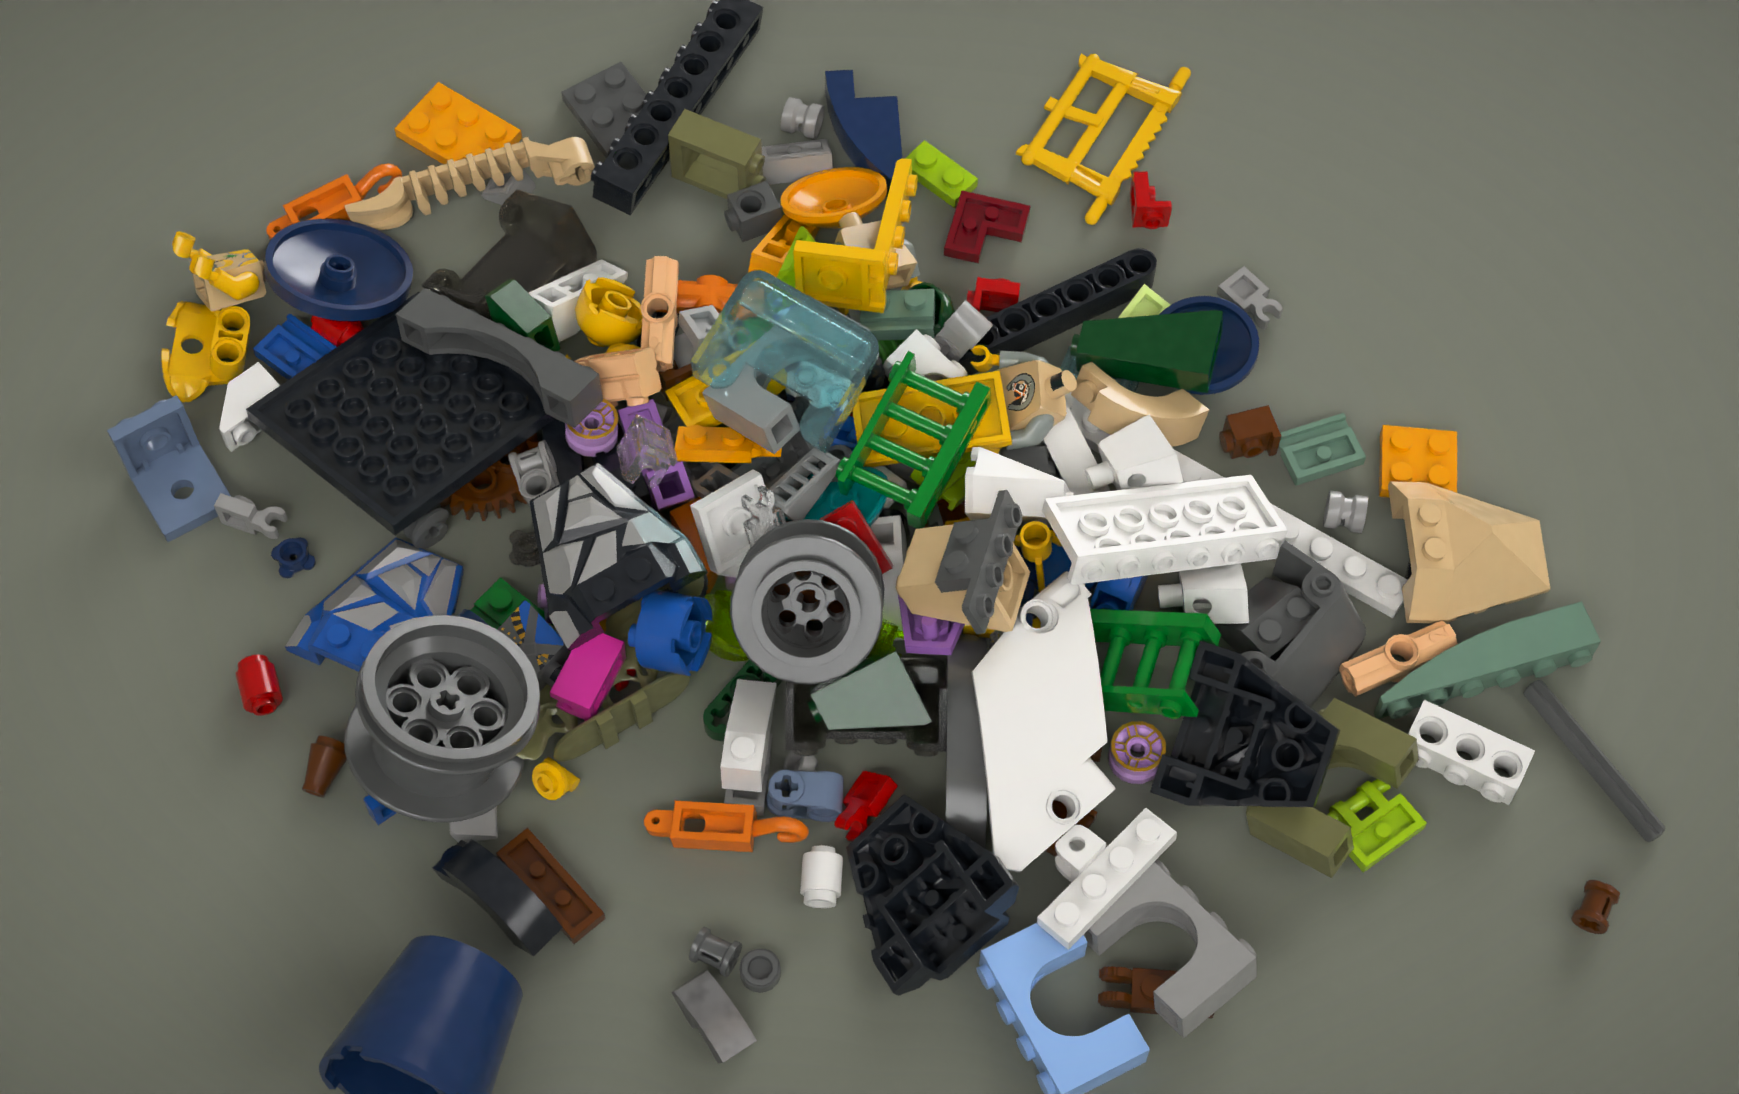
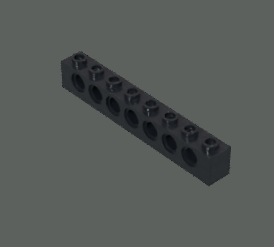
M714 0L711 3L706 20L703 23L698 22L691 34V41L687 46L683 44L679 48L671 69L668 67L664 69L656 90H650L646 94L641 111L638 115H631L621 139L616 137L613 140L608 151V157L604 163L599 161L594 167L591 174V181L594 182L593 198L631 216L670 159L669 132L684 109L699 115L704 111L760 30L763 13L762 6L750 0Z

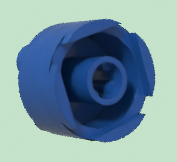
M656 590L644 596L641 602L638 621L631 625L628 632V644L630 647H635L639 664L644 668L685 676L691 675L690 670L697 672L702 667L710 648L712 633L705 632L706 620L712 621L711 606L702 597Z

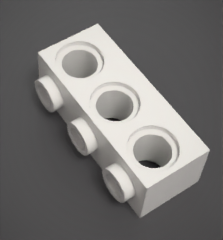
M1426 700L1423 701L1408 733L1417 738L1419 761L1415 766L1420 768L1428 767L1443 774L1451 783L1469 786L1479 791L1486 799L1493 802H1503L1507 805L1511 803L1535 752V750ZM1420 735H1430L1435 739L1436 743H1428ZM1457 751L1467 752L1473 760L1461 758ZM1494 768L1505 770L1510 777L1499 776Z

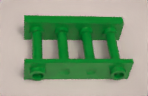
M908 351L902 362L896 361L888 378V381L891 383L850 457H843L839 463L835 477L838 478L840 493L845 496L848 495L854 482L903 504L904 509L907 510L908 525L920 529L925 527L990 406L991 389L976 382L971 393L966 391L962 394L915 373V354ZM906 387L914 388L957 408L956 412L959 415L953 425L948 423L944 426L898 405ZM889 418L938 439L942 447L937 456L926 458L881 437L880 435ZM871 451L879 452L922 472L924 480L919 489L913 488L910 491L862 469Z
M1090 609L1095 642L1110 643L1100 673L1104 711L1157 714L1171 719H1178L1181 716L1197 717L1199 710L1185 691L1187 680L1200 640L1218 646L1221 633L1208 614ZM1145 644L1133 686H1113L1125 646ZM1166 645L1181 646L1168 689L1149 688L1160 649Z

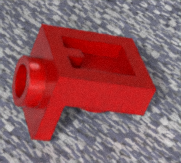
M1148 171L1133 172L1129 192L1132 227H1145L1147 229L1167 227L1172 211L1171 201H1155V186H1149Z

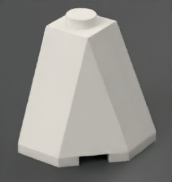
M982 447L972 448L971 461H976L975 467H967L965 474V514L970 520L990 518L998 491L1008 490L1013 501L1019 505L1022 512V523L1018 529H1022L1025 524L1031 521H1040L1049 528H1052L1042 511L1045 499L1075 495V492H1070L1064 480Z

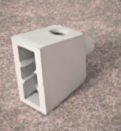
M1150 415L1140 418L1101 440L1098 448L1102 463L1085 469L1086 477L1093 490L1111 483L1114 484L1117 490L1183 482L1177 454Z
M1241 563L1179 571L1180 583L1158 585L1160 608L1182 606L1183 613L1208 614L1214 624L1249 623L1247 586Z

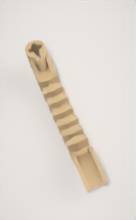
M525 137L523 142L512 145L508 142L504 144V147L495 150L487 148L485 153L473 156L470 153L461 160H447V164L437 167L430 165L428 169L419 172L412 170L407 176L394 178L392 183L377 196L347 204L345 209L352 222L364 224L379 231L402 226L410 220L413 214L412 200H416L418 208L426 216L431 214L427 196L435 194L437 200L442 205L448 204L447 190L454 189L460 197H464L467 195L465 185L473 183L477 190L483 191L485 190L484 180L492 178L498 186L504 185L503 174L509 172L517 181L523 180L522 169L530 167L537 178L543 176L553 177L557 185L568 183L573 186H579L591 181V174L595 166L587 144L582 138L570 137L546 145L529 141V138Z

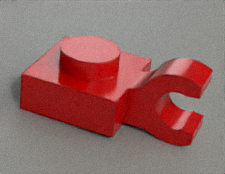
M862 771L844 797L843 804L847 808L838 815L834 826L843 830H848L851 826L845 838L848 841H853L867 829L868 816L877 817L898 785L890 776Z

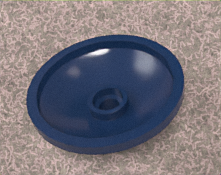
M1213 296L1189 297L1173 303L1159 314L1210 310L1223 311V331L1208 393L1185 390L1188 393L1209 395L1229 390L1242 382L1256 364L1259 353V336L1256 326L1243 309L1228 300Z

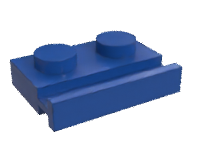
M290 313L286 316L287 320L281 326L278 324L253 348L257 358L287 380L336 348L335 345Z

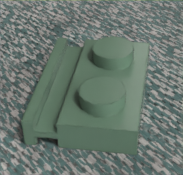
M935 289L886 290L887 303L884 313L860 310V324L870 329L874 341L906 340L916 329L922 335L927 334L934 339Z
M1344 413L1280 432V456L1295 486L1364 464L1366 455L1351 426H1348Z

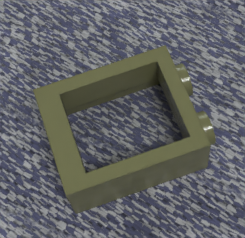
M683 110L668 134L673 178L727 199L728 194L766 181V177L763 176L765 156L762 155L761 139L692 111Z

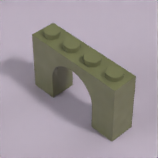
M1334 698L1326 710L1321 709L1318 712L1341 730L1328 769L1336 767L1355 768L1398 789L1419 761L1417 738ZM1247 806L1246 816L1250 835L1330 878L1334 876L1354 849L1351 827L1313 807Z

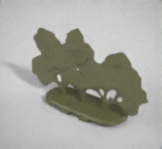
M641 599L607 617L605 634L624 641L626 659L611 688L624 680L639 682L642 688L615 704L609 698L608 692L601 706L605 710L578 725V718L555 706L558 700L550 697L552 687L547 684L540 691V713L535 732L528 744L516 756L521 759H538L546 748L548 738L555 732L566 733L554 747L553 757L557 761L565 762L575 759L600 744L605 749H608L619 742L618 734L630 726L636 724L641 729L652 723V713L675 700L686 689L690 676L668 673L656 679L659 670L646 668L648 674L643 675L636 657L635 647H630L628 644V632L631 625L638 621L641 611ZM549 624V625L556 631V633L559 635V633H558V631L556 630L555 626ZM635 669L637 676L632 677L628 675L627 670ZM552 715H558L564 723L558 725L553 723Z

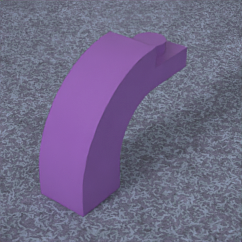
M654 399L642 405L629 406L618 410V417L625 437L639 463L648 487L653 509L657 512L693 500L695 496L683 461L677 462L675 460Z

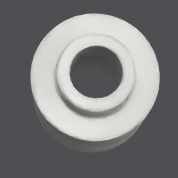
M824 845L813 846L810 852L803 854L800 894L804 896V904L806 906L832 908L836 906V898L841 896L843 857L835 853V848Z

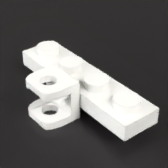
M1147 808L1107 847L1106 842L1091 830L1082 825H1074L1055 844L1057 853L1055 866L1071 884L1037 917V924L1069 950L1176 840L1177 832Z

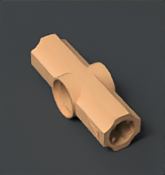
M654 256L652 259L646 260L644 299L640 306L643 316L641 348L651 347L654 349L657 363L655 369L658 372L673 369L675 329L678 324L676 308L679 262L667 256ZM663 309L668 311L662 318L656 319L651 317L657 310Z
M1441 620L1409 635H1394L1388 639L1385 645L1342 663L1339 667L1342 682L1347 691L1355 697L1390 681L1399 682L1432 658L1457 645L1456 634L1450 624H1446ZM1392 655H1400L1404 657L1406 662H1399Z

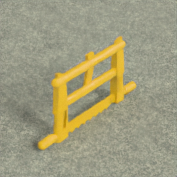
M1081 53L1078 63L1080 69L1059 100L1050 96L1044 105V109L1050 111V114L1031 143L1018 148L1016 155L1022 156L1021 161L1024 165L1030 166L1033 164L1062 180L1067 185L1071 182L1097 197L1085 215L1086 223L1095 225L1108 204L1111 206L1114 204L1120 192L1121 183L1132 177L1130 171L1138 168L1137 161L1144 158L1142 152L1150 149L1148 143L1156 140L1154 134L1161 131L1160 124L1168 120L1165 114L1167 112L1170 113L1179 102L1182 95L1181 90L1191 76L1189 68L1181 67L1173 77L1168 88L1140 78L1138 73L1100 60L1097 54L1093 53L1086 57ZM1091 76L1113 87L1096 114L1072 106ZM1125 94H1129L1153 105V108L1109 177L1080 165ZM1063 118L1088 125L1067 158L1043 149Z

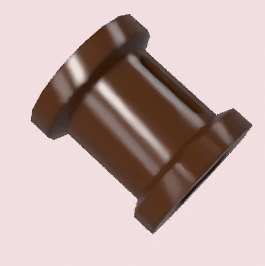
M1588 880L1584 886L1585 896L1580 909L1573 912L1571 919L1576 926L1587 932L1604 934L1609 927L1607 918L1612 906L1618 903L1620 892L1610 884L1598 880Z

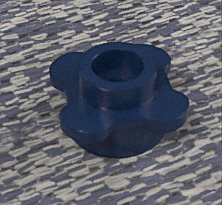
M301 537L285 539L273 548L271 556L279 563L280 568L278 571L281 577L291 578L294 573L303 569L311 570L315 566L314 556L309 555L307 551L308 542L306 539ZM297 556L295 560H290V557Z

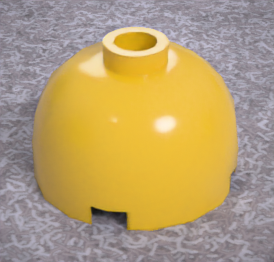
M598 277L595 283H591L590 279L586 281L575 307V316L580 329L592 344L599 347H610L615 343L629 344L642 333L643 316L640 303L633 298L635 294L633 289L618 281L604 277Z

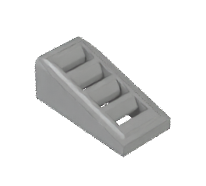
M816 445L768 489L767 495L771 507L792 521L803 520L835 477L841 460ZM819 461L826 464L821 469L816 467ZM810 473L814 474L810 480L807 479Z

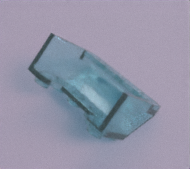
M755 270L747 273L740 280L690 362L693 377L715 389H724L731 386L747 364L810 400L811 403L800 420V433L808 444L826 453L859 399L877 360L879 344L874 334L773 275L765 271Z

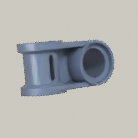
M780 770L770 778L769 791L766 797L767 807L777 817L812 819L821 822L835 821L838 815L842 813L843 776L830 771ZM782 790L788 791L789 797H783Z

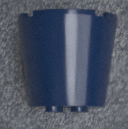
M424 935L416 937L408 943L326 1051L319 1064L320 1076L329 1089L336 1090L338 1087L345 1094H492L523 997L521 986L503 965L472 946L441 936Z

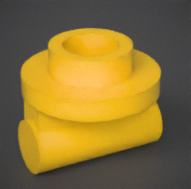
M551 757L545 758L543 762L536 765L532 772V781L535 789L542 797L548 800L559 799L568 791H574L580 783L578 777Z

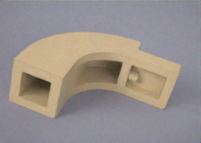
M1093 362L1082 365L1076 380L1077 387L1071 393L1075 399L1091 411L1088 421L1102 431L1112 435L1140 418L1150 415L1172 447L1197 439L1209 412L1207 407L1184 389L1159 397L1145 396L1130 391L1117 383Z

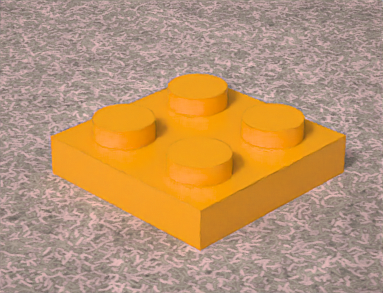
M1382 425L1380 431L1379 497L1390 498L1388 489L1390 481L1424 482L1457 493V431Z

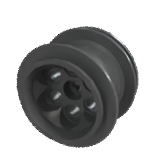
M452 615L424 616L403 622L381 636L362 663L356 681V706L349 716L345 729V754L353 775L363 789L380 804L401 815L428 822H457L483 815L501 804L511 794L522 774L525 759H521L516 755L524 749L533 736L540 713V689L536 672L526 654L516 643L502 632L482 622Z

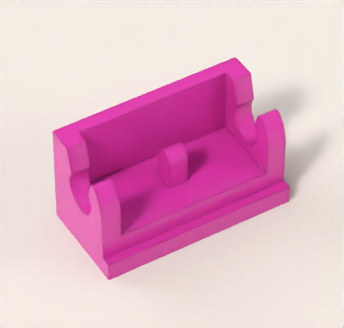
M602 633L573 649L550 691V697L558 700L555 706L585 721L597 715L626 659L625 642Z

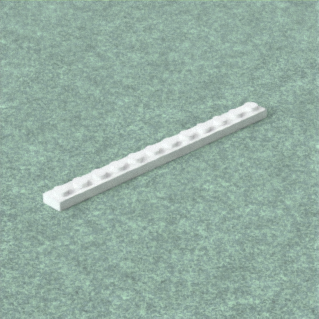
M1072 392L1066 394V403L1089 448L1100 453L1098 448L1099 442L1110 436V434L1088 421L1091 411L1071 395ZM1174 450L1177 454L1183 478L1182 483L1225 478ZM1271 504L1288 530L1284 541L1286 540L1335 574L1348 594L1391 618L1395 617L1404 603L1402 587L1407 582V579Z

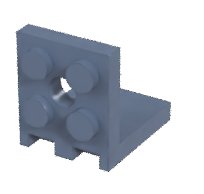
M177 395L167 400L159 401L150 409L132 418L123 419L116 426L107 430L128 476L167 542L218 517L214 504L220 493L228 496L231 495L199 444L185 408ZM182 487L194 489L193 493L186 499L174 497L177 490Z

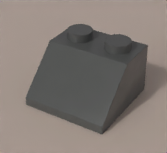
M1265 577L1247 592L1249 623L1215 624V626L1221 633V637L1237 653L1258 651L1276 661L1318 609L1304 599L1302 591L1298 586Z

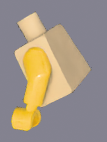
M176 232L172 242L173 252L179 257L191 258L189 259V270L193 276L196 294L210 311H216L266 295L264 284L267 281L264 274L265 259L258 260L250 250L245 249L211 255L202 248L197 251L192 249L196 240L195 237L185 232Z

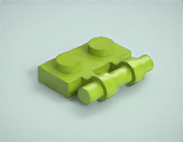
M1379 779L1373 782L1366 781L1356 788L1357 793L1345 802L1341 800L1336 802L1329 808V813L1327 814L1351 827L1354 849L1348 856L1363 873L1421 832L1427 824L1401 793L1388 801L1383 796V793L1389 790L1391 786ZM1365 806L1371 807L1374 812L1362 821L1356 816L1355 813Z

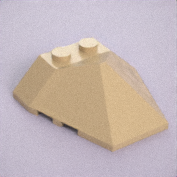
M1389 482L1388 489L1392 519L1405 520L1412 575L1402 587L1406 623L1434 624L1441 620L1448 623L1463 615L1473 612L1478 614L1490 607L1503 603L1507 605L1547 593L1550 590L1540 520L1429 483Z

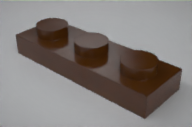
M528 828L496 852L497 858L510 868L550 910L563 927L561 931L573 944L577 943L606 919L605 913Z

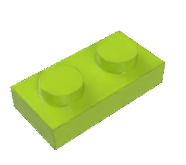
M925 140L905 158L912 159V175L918 176V182L953 208L957 207L961 190L972 192L978 186L977 177Z

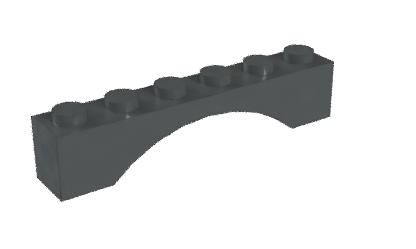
M424 288L396 313L402 341L429 355L447 353L468 354L488 358L508 366L522 375L533 386L542 401L546 414L574 428L603 401L599 373L595 372L592 368L582 366L566 358L562 353L554 352L538 344L532 338L524 337L511 331L505 325L495 323L479 315L475 310L467 309L451 301L444 295H439Z

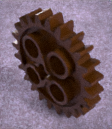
M537 433L508 454L512 452L520 454L538 447V442L541 441H538ZM506 454L442 501L440 507H446L450 504L451 513L454 516L464 509L466 520H470L475 512H479L482 521H486L488 512L493 511L495 516L500 519L502 508L506 507L509 511L515 513V501L518 500L524 504H527L519 491L511 465L503 464L509 460L508 454ZM482 484H490L486 489H476Z

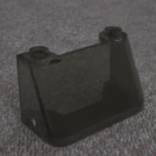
M516 189L505 200L499 211V222L505 235L462 279L454 271L442 268L435 271L422 284V287L439 295H444L467 309H473L479 315L492 321L485 295L508 279H515L529 293L596 262L597 250L571 205Z

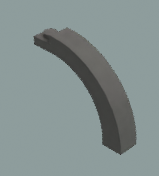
M961 634L952 655H947L945 822L986 849L987 784L971 672L987 654L986 638H978L972 634Z

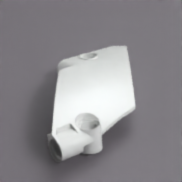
M1068 571L1062 573L1019 609L1013 631L1004 632L971 672L984 757L993 854L1000 858L1007 870L1021 872L1116 789L1090 758L1107 743L1098 656L1088 601L1092 594L1085 587V583L1071 585L1068 580ZM1026 613L1035 614L1040 620L1041 627L1037 629L1031 627L1026 621ZM1053 800L1060 801L1067 808L1066 819L1058 818L1052 811Z

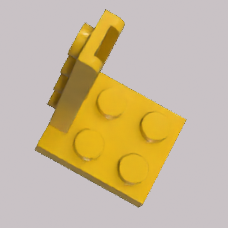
M902 158L896 162L874 249L796 240L793 250L796 303H799L809 295L829 307L884 313L887 303L886 289L890 275H896L898 269L899 254L895 253L896 248L902 249L904 245L905 227L902 224L903 222L909 223L912 204L909 196L915 197L917 191L918 176L912 175V159Z

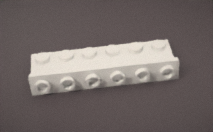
M1252 475L1046 498L1042 508L1045 517L1072 562L1068 574V580L1071 585L1276 559L1288 531Z

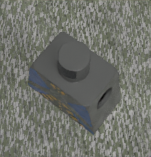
M524 600L497 630L509 637L526 654L536 672L541 691L547 684L553 687L569 657V652L556 631L530 603Z

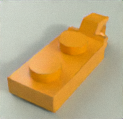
M692 425L678 426L674 451L675 460L683 462L752 463V458L781 457L782 448L773 454L730 427Z

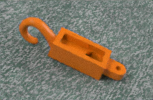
M390 163L380 164L371 169L355 186L348 174L341 176L283 205L286 215L269 223L266 229L267 235L271 240L280 230L300 222L299 219L315 211L319 214L308 220L341 219L350 221L345 205L362 201L377 181L383 177L391 176L388 183L378 187L377 191L380 194L392 183L394 178L402 177V171L396 165Z
M675 801L674 811L652 810L644 818L647 832L656 837H670L674 848L753 852L755 837L779 832L777 839L780 842L794 843L805 840L809 833L805 823L792 817L782 816L757 820L755 806L744 804ZM704 819L705 828L702 832L684 831L685 820Z

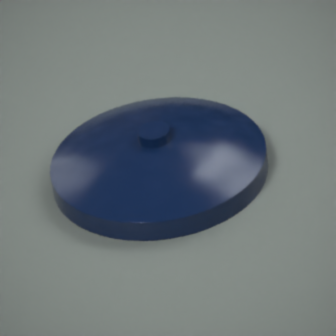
M312 219L287 226L274 235L266 248L264 274L272 290L282 300L300 311L329 320L363 321L391 313L404 303L410 293L413 267L405 250L395 240L377 229L348 220Z

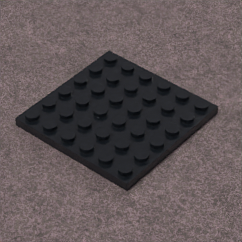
M420 292L405 300L396 310L380 317L246 409L248 419L395 536L556 419L545 413L542 401L533 386L522 375L508 366L488 358L468 354L447 353L429 355L402 341L396 313Z

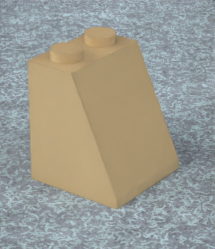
M954 524L915 529L911 544L906 551V558L901 573L896 580L895 588L899 597L904 600L912 614L971 625L962 611V604L967 590L941 593L935 583ZM1014 543L1012 555L1008 558L1004 571V581L1002 586L999 587L994 603V614L989 619L988 629L1003 632L1013 631L1030 570Z

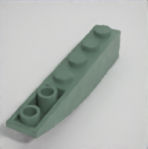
M1582 601L1510 621L1479 633L1445 650L1409 673L1380 696L1374 710V715L1377 719L1387 716L1391 719H1397L1409 714L1412 709L1421 707L1424 700L1441 706L1450 698L1461 695L1463 698H1471L1482 693L1485 688L1496 685L1500 688L1509 687L1516 684L1521 678L1534 675L1536 678L1544 677L1553 673L1557 668L1569 664L1571 667H1579L1592 660L1601 640Z

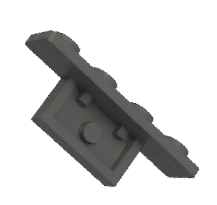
M1008 490L998 491L990 518L954 522L935 579V583L941 593L967 590L962 604V611L976 634L986 632L989 619L994 614V603L999 587L1002 586L1004 581V571L1008 558L1013 552V542L1017 529L1022 523L1021 509L1013 501Z

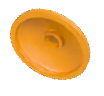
M860 167L827 169L802 177L789 185L781 195V207L786 216L800 224L818 228L837 229L841 228L839 221L844 215L856 212L862 219L877 209L887 195V184L885 178L880 173Z

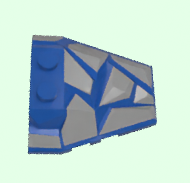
M395 537L304 615L285 648L288 652L317 665H321L326 657L359 672L373 645L390 629L419 617L452 615L455 613L464 571L463 566L425 549H417L413 544Z

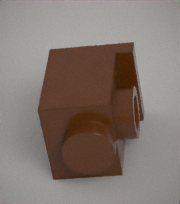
M1267 405L1227 415L1223 431L1219 433V439L1224 453H1229L1231 459L1242 456L1252 458L1266 450L1269 456L1276 455L1281 434L1270 407Z

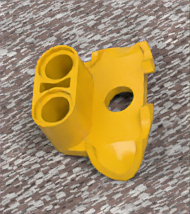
M179 301L166 322V326L176 327L172 353L170 355L169 349L162 348L161 363L163 379L169 393L172 396L177 395L181 402H191L198 398L207 386L228 384L244 372L249 343L250 316L246 310L239 306H230L221 310L210 311L206 305ZM235 327V328H238L239 330H237V331H231V330H228V329H226V328ZM187 339H196L202 343L203 349L196 354H190L185 352L181 345ZM229 358V359H232V360H234V361H233V362H223V361H221V359Z

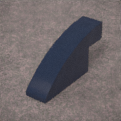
M853 70L825 71L826 101L834 131L855 167L876 171L885 178L887 184L886 196L888 197L896 162L902 159L897 96L855 98Z

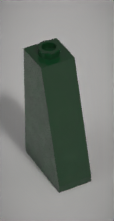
M1210 310L1083 321L1080 335L1074 334L1070 355L1076 357V369L1078 372H1080L1082 365L1093 362L1113 378L1208 393L1223 331V311Z

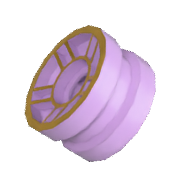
M603 399L575 428L565 423V439L569 447L578 454L596 457V453L604 451L606 454L613 449L618 436V413L615 407L609 401Z
M1131 721L1121 725L1114 732L1108 753L1109 765L1113 773L1121 780L1131 784H1143L1153 780L1162 754H1166V741L1162 733L1152 724L1143 721ZM1130 749L1133 752L1139 753L1144 751V755L1142 757H1134L1130 753Z

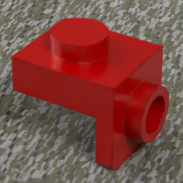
M977 277L975 291L968 290L966 301L979 312L981 310L999 312L1019 302L1021 283L1011 282L1004 278L989 279Z

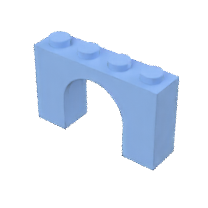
M1035 923L981 950L980 966L976 968L984 987L987 990L993 988L999 1002L996 1003V1006L1005 1024L1009 1025L1012 1023L1019 1035L1016 1038V1042L1021 1054L1026 1061L1033 1060L1040 1072L1036 1077L1043 1093L1085 1094L1145 1063L1150 1049L1130 1014L1082 1036L1061 1035L1053 1032L1041 1023L1031 1005V991L1044 976L1084 957L1088 942L1083 935L1068 950Z

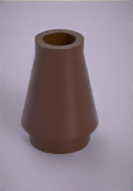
M321 735L318 736L316 743H311L305 782L302 787L303 791L317 797H325L331 783L347 761L344 743Z

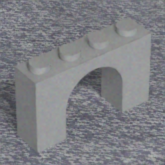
M807 295L713 381L702 394L715 419L775 454L801 430L790 403L766 390L768 383L779 371L797 362L819 361L855 379L879 356V352L869 328Z
M1157 859L1085 932L1084 937L1088 942L1087 945L1100 956L1130 930L1147 922H1167L1186 931L1196 944L1194 955L1185 966L1153 991L1155 1011L1179 1035L1185 1038L1257 977V955L1247 941L1244 939L1237 940L1228 931L1225 922L1215 912L1208 913L1199 904L1197 896L1189 887L1185 885L1179 886L1171 878L1167 867Z

